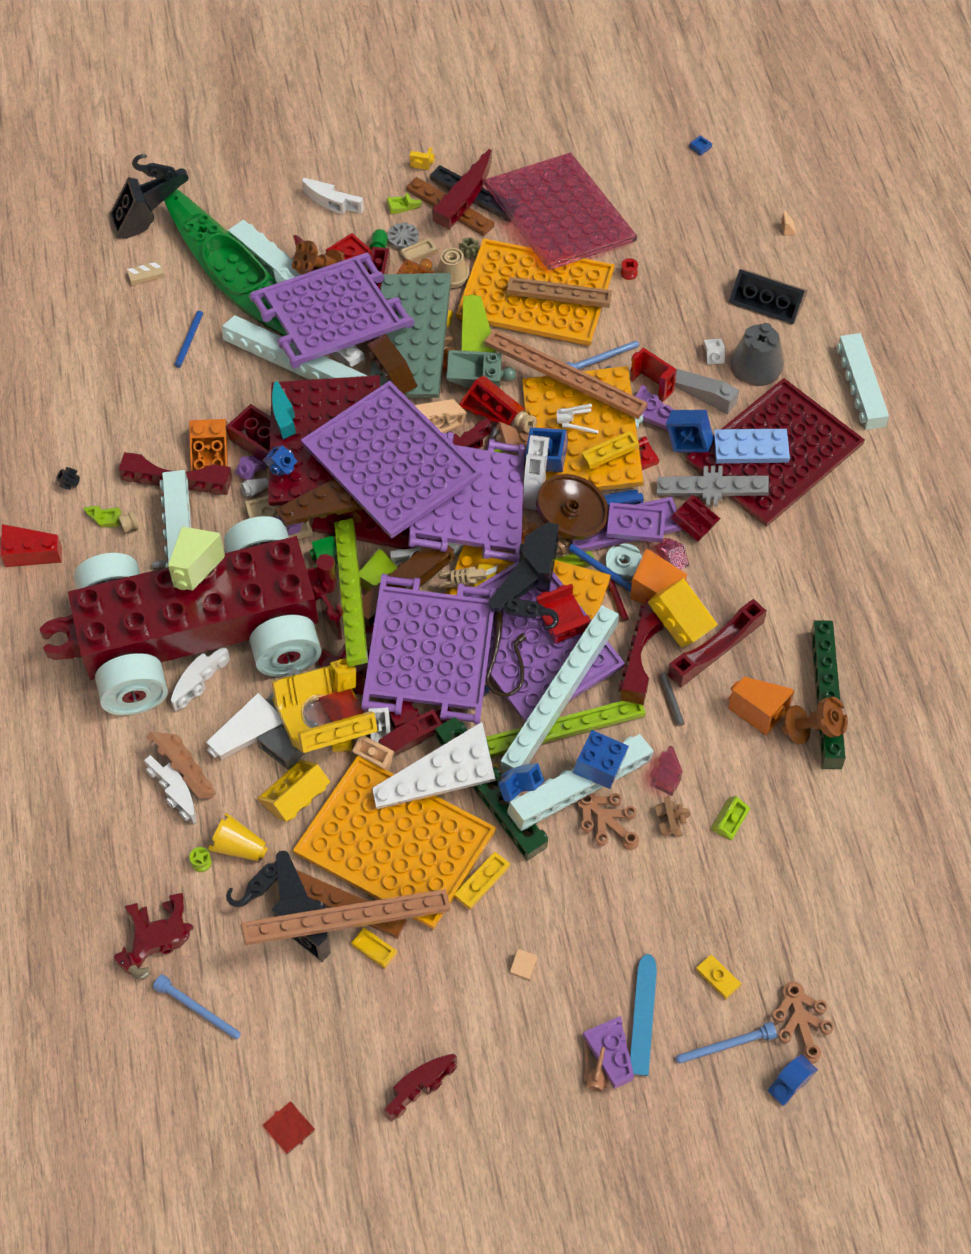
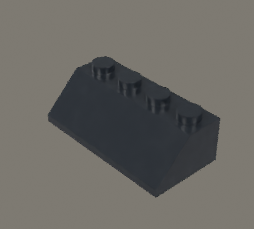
M739 269L729 303L794 324L808 290L746 269Z

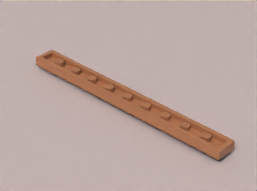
M495 329L485 340V346L636 419H639L647 408V402Z
M446 889L246 921L241 922L240 927L244 945L246 946L449 912L451 906Z

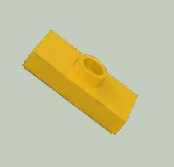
M712 954L696 967V971L726 1000L741 987V983Z

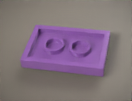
M610 503L607 538L663 543L666 508Z

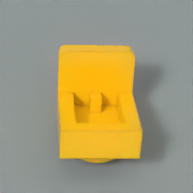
M429 147L427 153L410 152V167L429 170L431 164L435 162V154H433L432 147Z
M347 658L330 663V667L335 672V689L337 692L356 687V668L348 666Z

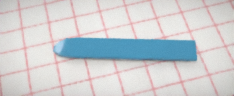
M645 954L638 966L630 1054L633 1074L649 1076L657 975L656 962L651 954Z

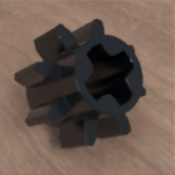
M66 467L65 470L61 469L58 472L57 482H60L59 487L71 490V487L76 488L79 484L80 476L77 475V470Z

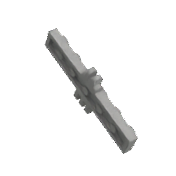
M704 466V476L657 478V496H703V500H706V506H710L711 500H714V506H718V500H722V496H768L769 476H723V466L718 467V472H715V466H711V472L709 473L708 466Z

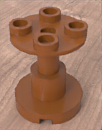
M307 240L296 245L292 268L298 274L303 275L309 273L314 266L318 270L346 259H344V253L338 250H330L325 255L321 254L318 256L315 243Z
M836 697L824 698L819 702L817 710L812 711L810 716H807L804 709L798 705L789 706L786 708L785 724L782 727L785 735H789L790 739L798 745L804 744L809 739L811 728L817 731L822 730L830 738L840 736L846 732L848 726L847 714L843 715L842 711L844 705Z

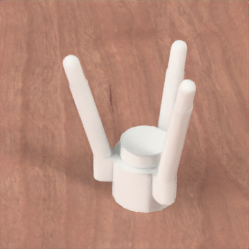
M592 404L557 410V422L562 424L563 428L569 427L590 433H599L598 430L569 424V422H573V414L591 412L590 407H592Z

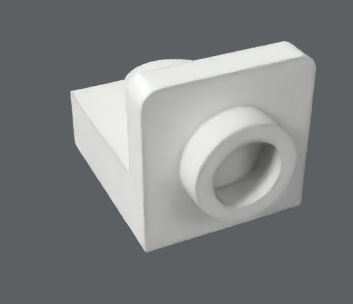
M722 339L704 340L707 364L724 363L725 347Z

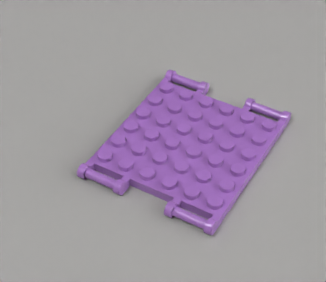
M368 253L250 293L249 298L261 312L263 321L268 322L276 316L286 331L287 335L279 338L277 343L288 356L292 368H298L302 363L403 327L410 328L414 325L413 318L408 316L401 305L400 299L395 297L386 300L375 282H382L384 275L377 270ZM363 264L368 267L372 274L369 275ZM265 297L271 309H266L261 298ZM392 307L397 310L402 319L399 320ZM290 343L294 344L300 355L295 356L289 346Z
M453 432L443 433L451 442H453ZM488 439L487 450L455 445L481 471L482 476L409 526L408 546H421L446 552L448 542L483 548V559L495 558L513 561L514 563L518 562L520 559L519 548L522 537L525 445L519 444L517 446L495 442L493 439ZM494 449L515 452L517 455L494 452ZM416 537L425 538V539H431V540L418 539V538H416ZM493 550H500V551L512 552V553H514V554L505 553V552H499V551H493Z
M382 574L361 710L367 711L368 708L388 707L389 712L401 715L403 701L442 706L440 720L446 721V719L456 717L459 721L474 722L475 725H478L481 718L494 612L489 609L490 599L466 597L463 594L491 598L496 593L497 588L484 589L464 586V584L459 583L457 595L419 591L420 578L406 579ZM387 584H392V585L408 586V587H413V590H411V589H403V588H396V587H388V586H386V585H387ZM369 697L386 698L397 701L396 704L369 701ZM448 707L475 710V714L451 712L447 710Z

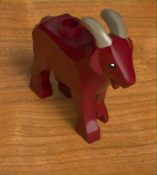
M183 893L170 895V901L162 903L164 910L170 914L167 920L160 919L150 922L147 906L138 909L137 903L125 906L126 913L131 917L134 925L132 952H127L123 946L122 951L114 955V961L136 979L149 977L151 974L148 971L149 967L142 969L140 967L150 954L160 952L163 955L170 954L174 949L182 947L189 939L190 931L194 929V926L183 922V913L185 911Z

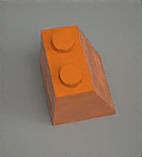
M646 549L632 578L630 599L645 604L646 599H651L661 589L682 578L687 581V574Z
M744 676L740 681H736L730 689L732 693L728 699L730 701L728 709L766 736L785 715L786 708L791 706L795 690Z

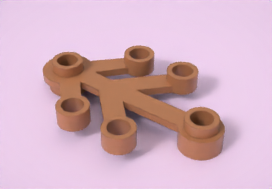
M591 793L577 801V805L583 810V821L581 823L583 832L589 833L593 830L594 823L591 820V811L597 815L598 834L596 835V843L598 845L605 846L608 843L607 824L623 838L622 844L624 848L634 850L638 847V835L634 832H628L613 819H634L636 817L635 807L602 809L599 806L611 804L613 807H618L622 800L620 794L613 793L610 796H595L594 793ZM584 798H589L590 801H589V802H585L583 799H584ZM613 798H617V799H619V801H618V802H614V801H612V799H613ZM627 811H632L634 814L628 815ZM584 824H590L591 827L586 828ZM604 837L606 840L600 841L598 838ZM628 837H632V838H634L635 840H634V841H629L627 838H628Z
M788 982L783 988L785 999L780 1007L774 1010L772 1018L776 1023L784 1022L786 1012L791 1004H793L795 1012L785 1029L780 1031L778 1038L781 1043H789L792 1039L793 1031L799 1024L805 1044L802 1055L814 1064L818 1062L821 1050L818 1046L814 1045L808 1023L820 1029L824 1035L831 1034L834 1025L831 1021H822L804 1010L802 1003L813 1008L815 1013L819 1015L826 1012L828 1005L824 1000L816 1001L806 995L804 988L798 982ZM796 989L798 993L792 994L790 990ZM817 1005L824 1006V1010H819ZM781 1013L783 1018L779 1019L775 1014ZM823 1025H829L831 1029L825 1030ZM783 1033L788 1034V1035H789V1038H788V1039H784V1038L782 1037V1034H783ZM809 1050H815L816 1055H811Z

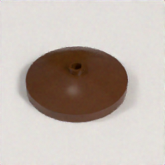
M573 474L552 476L542 484L537 493L536 508L544 524L547 522L559 524V535L571 540L590 539L601 532L608 520L609 509L604 495L593 483Z

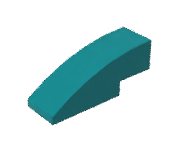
M276 381L272 391V405L278 430L282 438L285 439L296 434L294 422L292 421L295 418L292 404L279 382Z

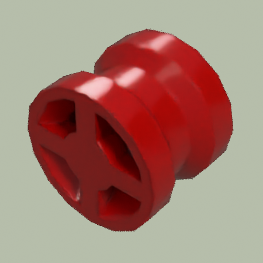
M633 258L624 259L621 264V276L626 280H633L638 274V262Z

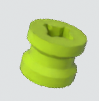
M197 847L191 851L189 859L192 868L197 872L207 871L212 865L209 851L204 847Z

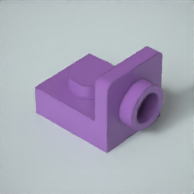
M255 456L241 457L235 473L246 480H251L257 471H265L267 464Z

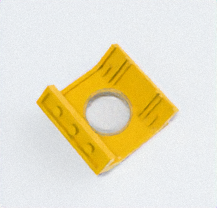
M330 666L271 681L274 705L292 745L303 753L378 732L375 713L372 711L363 713L352 689L341 692L336 691L335 672Z

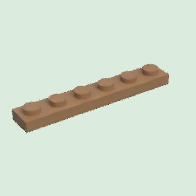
M510 277L507 295L610 308L612 290Z

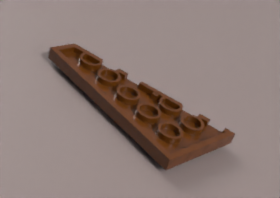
M333 479L276 509V513L284 525L289 526L307 522L315 517H320L321 519L326 518L329 514L337 513L339 515L362 510L363 508Z

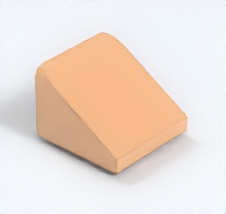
M784 211L781 220L783 234L795 235L794 222L788 213Z
M518 949L510 973L530 980L538 957Z

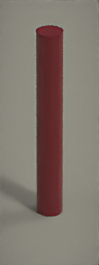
M610 579L608 589L621 621H628L629 617L615 583Z

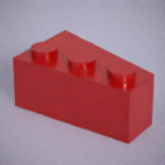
M485 376L475 380L459 403L462 408L470 410L474 414H480L492 421L502 422L509 426L514 424L516 415L525 410V408Z
M2 524L1 557L5 567L62 563V545L57 534Z

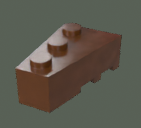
M386 334L367 344L370 349L368 352L372 361H375L376 366L382 371L386 380L391 381L403 394L418 387L406 360Z

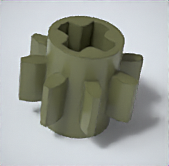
M472 237L463 239V243H459V250L463 252L464 257H476V253L480 249L478 240L475 241Z

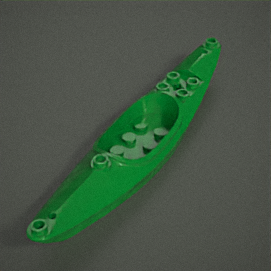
M175 190L164 202L187 246L212 283L243 312L282 336H286L287 333L278 318L275 316L268 322L263 321L261 312L249 298L250 293L277 284L274 278L250 251L180 190ZM265 297L261 298L266 309H271Z

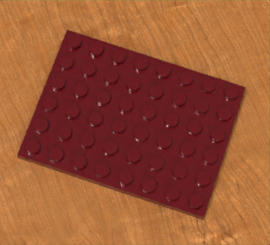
M379 375L279 382L292 404L295 418L292 421L294 422L296 434L285 439L282 438L276 423L272 405L274 382L271 383L270 451L273 447L283 445L293 453V457L297 462L294 464V470L288 475L277 476L269 470V506H282L334 479L302 445L301 439L380 387Z
M783 378L720 430L787 429L790 454L789 463H716L714 439L708 452H692L686 457V463L703 476L704 466H708V473L711 472V466H715V472H718L719 466H723V476H769L768 496H729L767 527L864 444L865 439Z

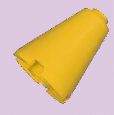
M225 813L226 820L221 819L212 838L214 846L209 845L208 850L253 861H258L259 858L264 859L268 848L265 847L266 842L233 816Z

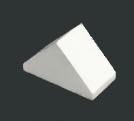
M388 707L368 708L369 712L375 713L378 732L371 733V739L377 743L379 739L391 732Z

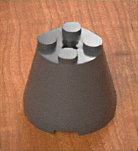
M769 323L753 325L745 330L744 335L732 353L731 370L740 381L744 380L754 383V386L771 384L779 378L784 367L780 337L778 332Z

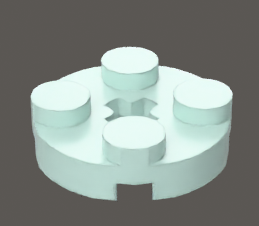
M624 543L609 549L606 554L605 563L607 568L622 578L632 580L643 556L637 547ZM624 559H627L628 563L623 564L620 562V560L623 561Z

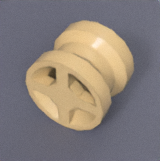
M524 411L519 412L514 420L515 427L522 429L526 433H529L530 427L535 428L537 424L536 417L528 415Z
M133 511L129 512L128 515L119 516L124 533H128L131 529H139Z

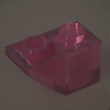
M664 538L663 543L655 544V548L661 558L679 569L689 567L684 544L671 538Z
M669 745L666 752L662 751L658 760L660 764L658 767L654 766L650 778H652V787L673 796L681 782L683 770L674 748Z

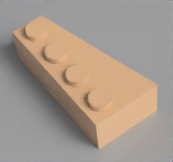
M454 399L415 405L442 433L463 426L466 411Z

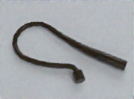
M501 610L496 613L494 647L486 674V684L493 694L508 697L517 693L524 684V666L518 644H521L527 638L521 633L516 637L514 643V650L520 667L519 685L508 693L496 691L491 686L490 675L496 661L502 636L504 611Z

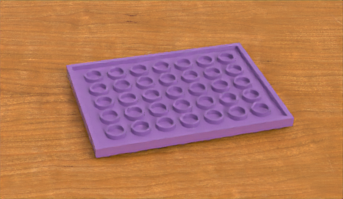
M388 381L301 439L302 445L391 538H394L482 476L481 471L391 381Z
M519 561L476 587L491 589L492 587L498 590ZM554 572L550 591L556 590L559 586L563 585ZM534 588L519 599L536 602V597L543 593V591H538ZM463 594L466 597L490 599V597ZM581 608V610H582L584 616H586L587 614H586L585 611ZM503 610L502 636L490 677L502 693L511 692L519 685L520 667L514 650V643L516 637L523 633L527 639L518 644V649L523 660L524 684L517 693L506 698L526 723L583 633L555 644L548 629H544L546 625L541 616L536 618L512 616ZM496 613L493 615L486 671H488L493 653ZM608 641L569 701L625 666V662Z

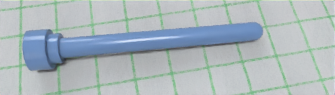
M633 341L575 364L573 362H567L566 364L579 370L637 348L639 342Z
M161 974L154 982L153 989L157 992L170 994L234 1039L240 1037L241 1034L237 1029L173 987L170 979L164 974Z
M770 1021L759 1027V1030L676 1056V1061L678 1063L687 1062L760 1038L769 1041L777 1038L776 1029L773 1022Z

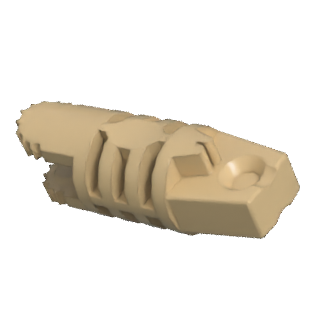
M475 567L438 573V577L441 579L451 578V581L440 583L439 590L458 587L459 583L464 584V586L477 584V581L487 579L486 571L484 569H476Z

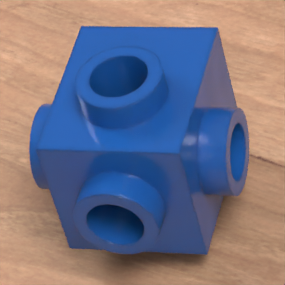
M283 445L273 447L263 459L269 466V470L277 476L290 474L294 470V464L297 462L293 457V453Z

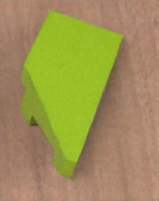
M405 193L404 197H387L386 204L390 214H396L416 209L422 205V201L419 199L414 200L409 197L410 194Z
M99 505L84 507V511L100 527L120 526L119 516L121 515V510L119 507L101 509Z

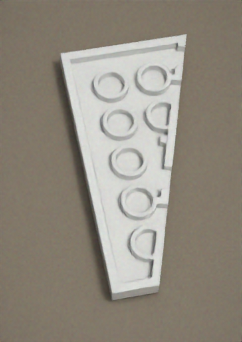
M479 723L373 787L376 808L381 809L496 781L483 723Z

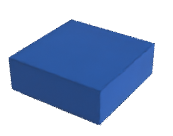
M700 135L689 143V148L701 156L712 148V143Z

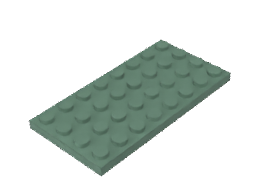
M451 273L383 274L384 280L381 285V293L386 300L398 297L408 316L412 317L415 322L410 328L403 327L386 334L406 360L418 387L404 395L407 398H439L452 279ZM392 307L399 320L402 319L397 310ZM372 361L370 376L379 375L381 387L389 380L385 379L382 371L376 366L375 361Z

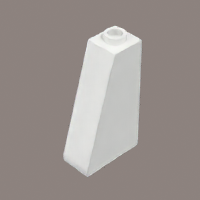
M258 693L206 742L208 746L207 751L212 757H218L223 760L256 743L259 736L284 725L278 712Z

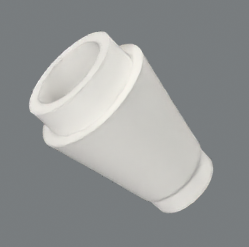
M267 478L244 480L240 487L243 496L251 498L269 488Z

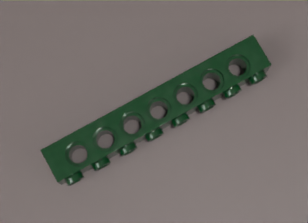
M814 620L811 629L817 707L824 698L836 697L840 700L834 624L831 620ZM819 730L822 769H842L846 759L844 734L830 738L822 730Z
M453 717L435 728V737L443 746L466 732L467 728L462 721L459 722L456 717ZM494 767L493 771L496 781L472 786V788L526 861L547 849L548 836L544 830H540L537 827V823L522 831L518 828L507 813L509 804L501 805L499 801L504 800L498 784L502 780V776L498 768ZM493 784L497 788L489 789L487 786ZM528 831L532 833V836L525 837L522 833Z

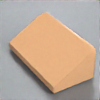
M366 736L359 737L351 751L388 771L394 755L393 750Z

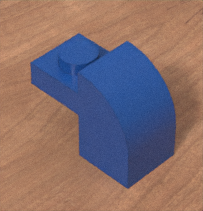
M538 763L525 764L503 773V779L498 784L506 802L512 801L521 792L536 790L544 782V778Z
M800 1055L781 1071L778 1078L767 1091L785 1106L795 1093L808 1083L818 1069L803 1055Z

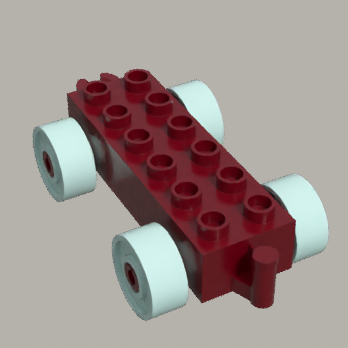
M267 516L243 520L228 530L223 541L226 550L223 560L194 590H180L174 587L169 567L140 574L137 561L129 555L122 553L96 555L82 562L74 572L73 578L76 590L68 591L72 614L66 617L54 618L40 627L43 639L47 640L55 633L62 632L67 635L66 642L59 646L46 644L43 650L46 657L53 660L82 658L89 679L96 680L101 707L108 713L115 715L142 713L158 706L164 701L168 690L161 662L249 640L256 667L262 674L275 677L287 676L292 668H296L301 672L316 663L321 655V647L314 624L319 623L316 600L319 597H316L312 588L316 586L319 589L323 586L322 582H326L330 588L328 593L336 590L334 558L331 555L322 554L316 561L317 567L306 569L297 536L289 538L284 523L277 518Z

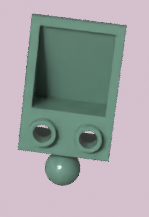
M449 350L447 380L469 389L475 380L482 376L487 377L500 388V378L503 377L506 381H513L516 378V371L512 367L501 370V353Z

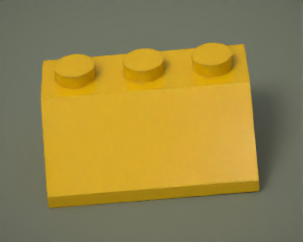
M684 578L661 589L648 601V604L681 648L695 642L718 625Z
M300 759L257 799L274 816L287 822L294 819L300 809L308 806L317 794L324 792L330 780L317 763Z

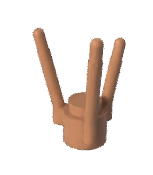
M585 1041V1077L583 1082L586 1083V1088L601 1092L603 1087L607 1088L609 1081L607 1076H604V1072L601 1071L605 1047H601L597 1067L592 1069L590 1073V1048Z

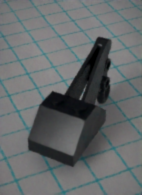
M140 154L135 156L132 160L134 169L156 179L140 184L136 178H127L109 213L117 238L127 239L148 230L150 224L154 221L152 210L188 181L189 176L186 169L180 168L175 171L174 167L162 164H138V160L146 158L147 155Z
M547 522L525 536L524 543H520L519 563L490 598V611L498 613L501 610H505L508 615L526 618L546 615L552 617L553 622L550 625L544 626V629H553L557 626L559 616L553 609L546 608L535 601L519 598L534 588L538 591L550 592L558 548L559 524Z
M284 850L276 854V861L274 863L266 864L250 880L245 894L240 900L232 899L231 893L233 888H229L226 893V900L231 906L243 907L251 900L262 896L278 879L280 900L271 909L273 917L326 909L322 902L319 900L314 901L308 897L289 853ZM329 932L292 938L321 962L331 953Z

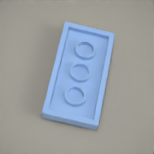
M787 429L714 430L716 463H789L790 461Z

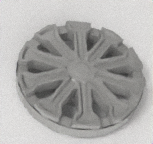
M397 223L388 230V242L396 249L406 248L419 241L418 229L412 224Z

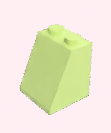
M181 527L168 564L174 587L180 590H194L223 560L225 553L220 533Z

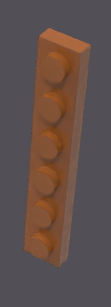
M418 177L406 186L407 192L433 207L446 194ZM471 208L458 220V222L482 236H485L494 227V221Z
M296 870L308 897L314 901L319 900L327 908L369 902ZM407 919L368 926L398 939L407 923Z

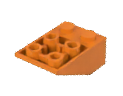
M226 419L189 420L191 471L202 469L212 464L228 466L229 436L226 429L228 425Z

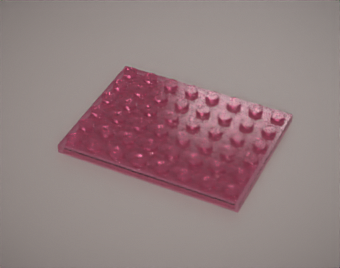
M571 152L497 175L484 181L486 188L548 270L637 241L636 233Z

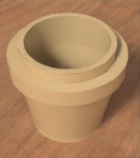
M447 248L442 251L435 273H451V288L464 285L469 279L470 270L465 262L463 252L457 248Z

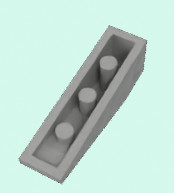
M677 369L675 387L727 415L737 404L739 389L720 380Z

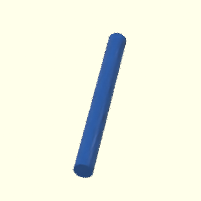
M202 311L196 312L174 364L178 368H181L203 316Z
M571 544L568 549L570 552L598 571L610 574V579L631 592V583L574 544Z

